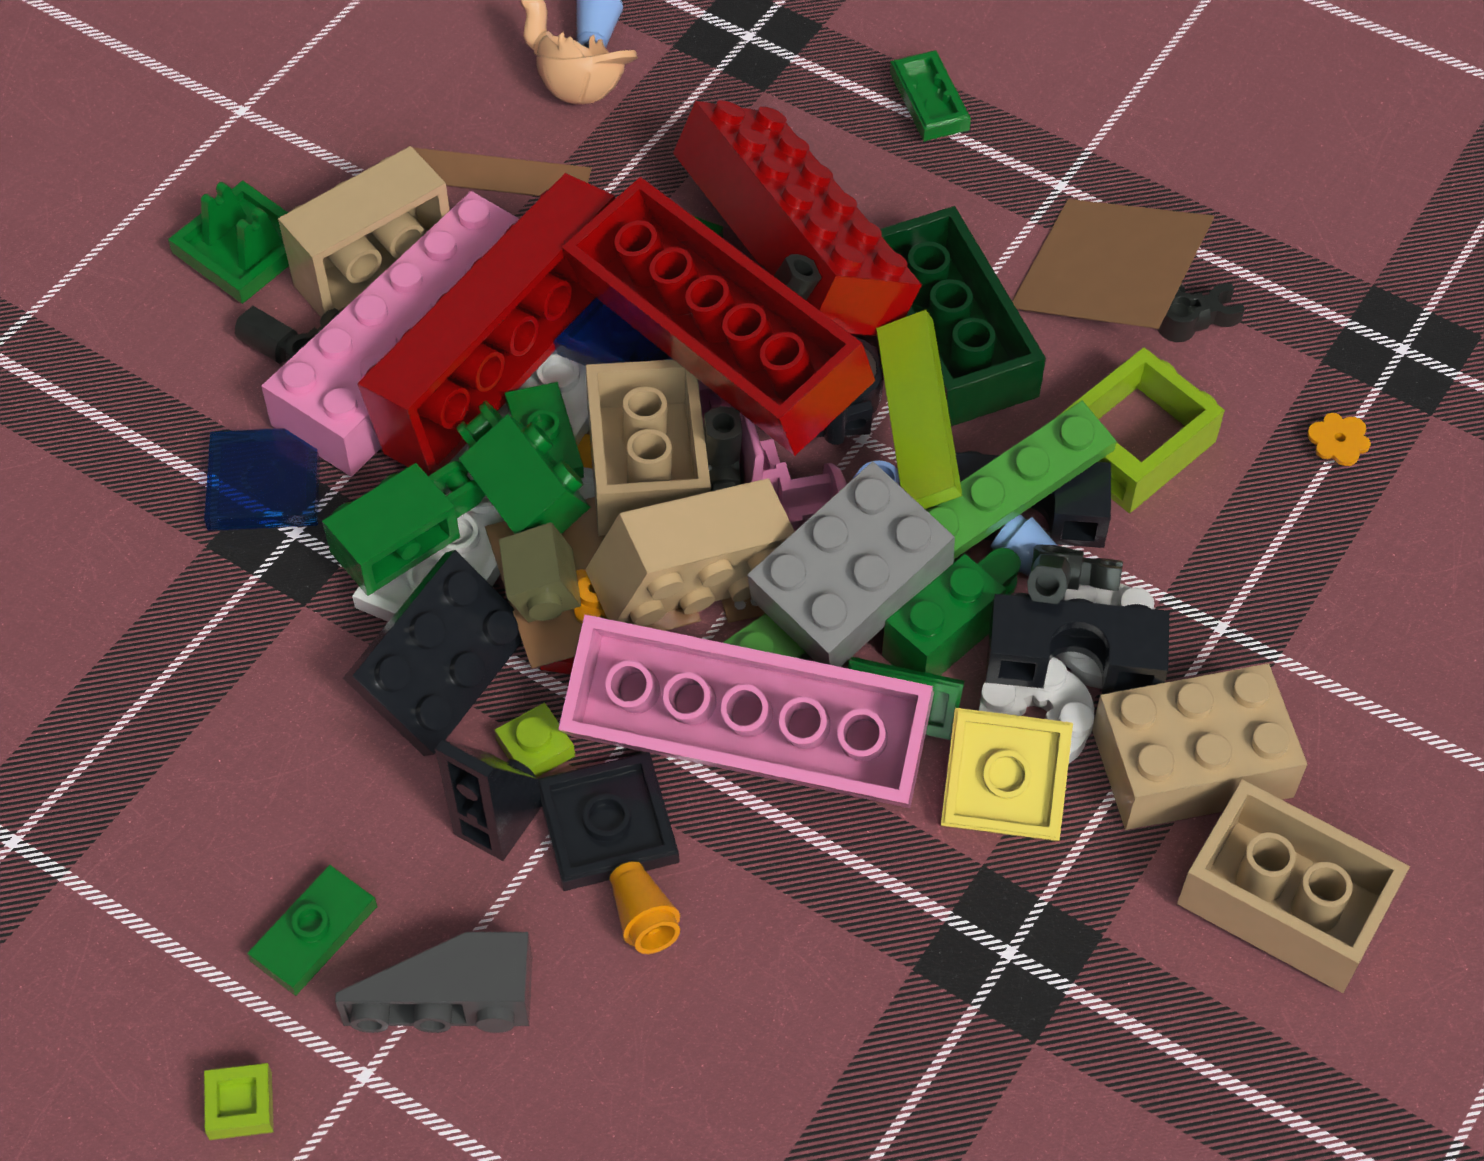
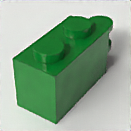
M484 401L479 406L481 412L468 424L462 421L456 427L470 447L458 459L514 534L550 522L562 534L591 508L578 491L584 485L583 481L565 461L560 460L557 463L553 459L549 451L554 447V444L538 425L531 422L524 426L509 414L502 417L493 406Z
M461 461L450 462L429 476L415 463L400 473L387 476L376 488L353 502L342 504L331 516L322 520L330 553L364 593L369 596L459 539L460 533L457 518L476 507L483 500L485 494L475 480H470L468 471Z
M998 548L989 553L978 564L966 554L960 557L885 620L882 657L893 666L941 676L989 634L994 595H1011L1016 590L1017 575L1021 565L1017 553L1007 548Z

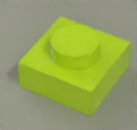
M546 703L495 729L496 741L507 758L517 760L526 765L535 774L536 778L575 757L574 744L567 734L558 730L559 722Z
M268 1063L204 1071L205 1133L209 1140L274 1132L272 1071Z

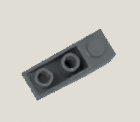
M465 932L336 992L335 1003L343 1026H351L357 1031L366 1033L382 1032L387 1030L389 1026H414L416 1029L428 1033L445 1032L451 1026H476L478 1029L490 1033L507 1032L512 1030L514 1026H529L533 959L528 932Z

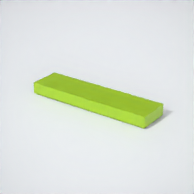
M923 310L876 329L900 487L926 509L963 495L934 322L927 310Z

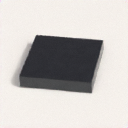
M650 752L538 779L541 806L563 891L610 880L611 873L618 866L627 862H639L645 871L680 863L679 851Z

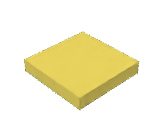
M955 708L940 826L1060 841L1073 723Z

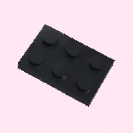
M456 550L446 552L345 674L343 679L423 756L434 755L436 753L435 748L441 740L448 738L522 643L518 623L513 614L515 609Z

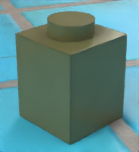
M552 522L499 539L506 597L529 623L536 620H551L560 616L564 611L581 606L573 548Z

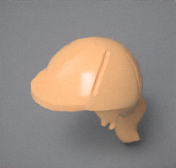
M521 0V5L526 11L523 37L527 45L537 55L536 65L543 83L560 100L582 105L603 99L618 84L625 65L638 59L635 50L610 53L605 48L602 39L595 43L594 35L589 39V48L573 40L571 36L565 38L563 32L559 36H553L546 29L548 14L545 1Z

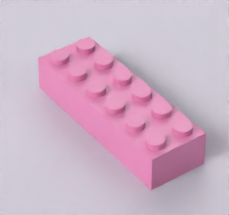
M470 191L261 386L271 426L352 477L381 449L357 383L365 376L369 368L377 364L400 341L403 334L412 328L436 304L437 300L444 293L448 292L470 270L473 263L481 258L519 218Z
M584 614L558 730L571 737L650 752L651 754L910 808L934 691L933 686Z

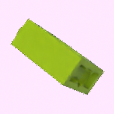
M1145 347L1062 412L1064 413L1083 400L1094 415L1100 419L1138 388L1185 426L1142 462L1117 442L1115 450L1098 461L1111 463V499L1129 514L1216 442L1225 412L1210 394L1197 389L1179 375L1169 362L1160 360Z

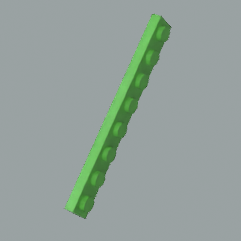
M1082 400L961 481L963 496L926 508L925 510L955 537V559L1113 452L1116 440ZM766 613L722 642L804 660L810 657Z

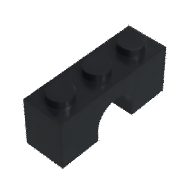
M976 451L955 452L960 482L1000 455H988ZM1096 462L1030 507L1045 517L1049 525V536L1057 545L1104 548L1111 519V463ZM995 532L983 540H994Z
M1027 593L995 594L989 627L986 683L1044 688L1049 661L1056 655L1065 652L1082 653L1096 662L1102 674L1101 694L1165 683L1168 673L1170 611L1151 609L1141 604L1127 606L1096 604L1079 598L1067 601L1061 600L1058 604L1032 601Z

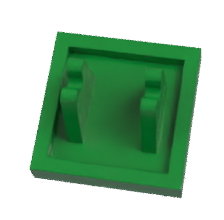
M243 180L232 189L224 182H219L216 186V198L214 199L209 194H204L201 197V214L171 236L168 241L171 252L243 304L289 267L278 218L289 212Z

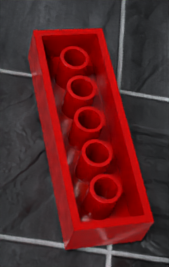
M719 100L716 104L695 101L673 154L757 263L762 264L766 271L774 276L784 259L791 254L804 255L814 260L822 278L806 301L850 334L878 336L876 328L906 317L922 284L907 267L906 259L894 252L881 236L882 231L875 224L869 222L857 208L856 200L841 189L832 178L833 173L827 167L820 164L810 152L809 144L798 137L786 123V117L779 111L765 106L754 110L741 108L725 100Z
M564 173L549 190L541 194L538 201L516 223L512 224L505 234L481 258L473 263L470 270L448 292L444 293L437 300L436 304L412 328L403 334L400 341L377 364L369 368L357 385L385 455L407 467L417 463L428 476L447 465L467 444L456 427L462 421L467 424L481 412L479 406L484 401L488 402L498 411L506 403L505 392L518 390L595 309L601 301L580 285L562 246L616 199L615 195Z
M642 177L633 182L562 246L583 288L732 407L740 411L742 415L794 456L875 382L863 343Z

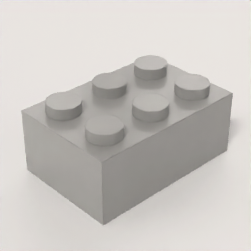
M872 461L747 574L751 599L815 662L841 667L885 627V620L954 563L955 537Z

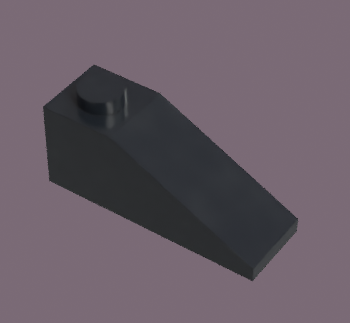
M441 740L435 751L454 835L504 861L542 807L538 779L526 765L517 760L508 759L505 762L488 752Z

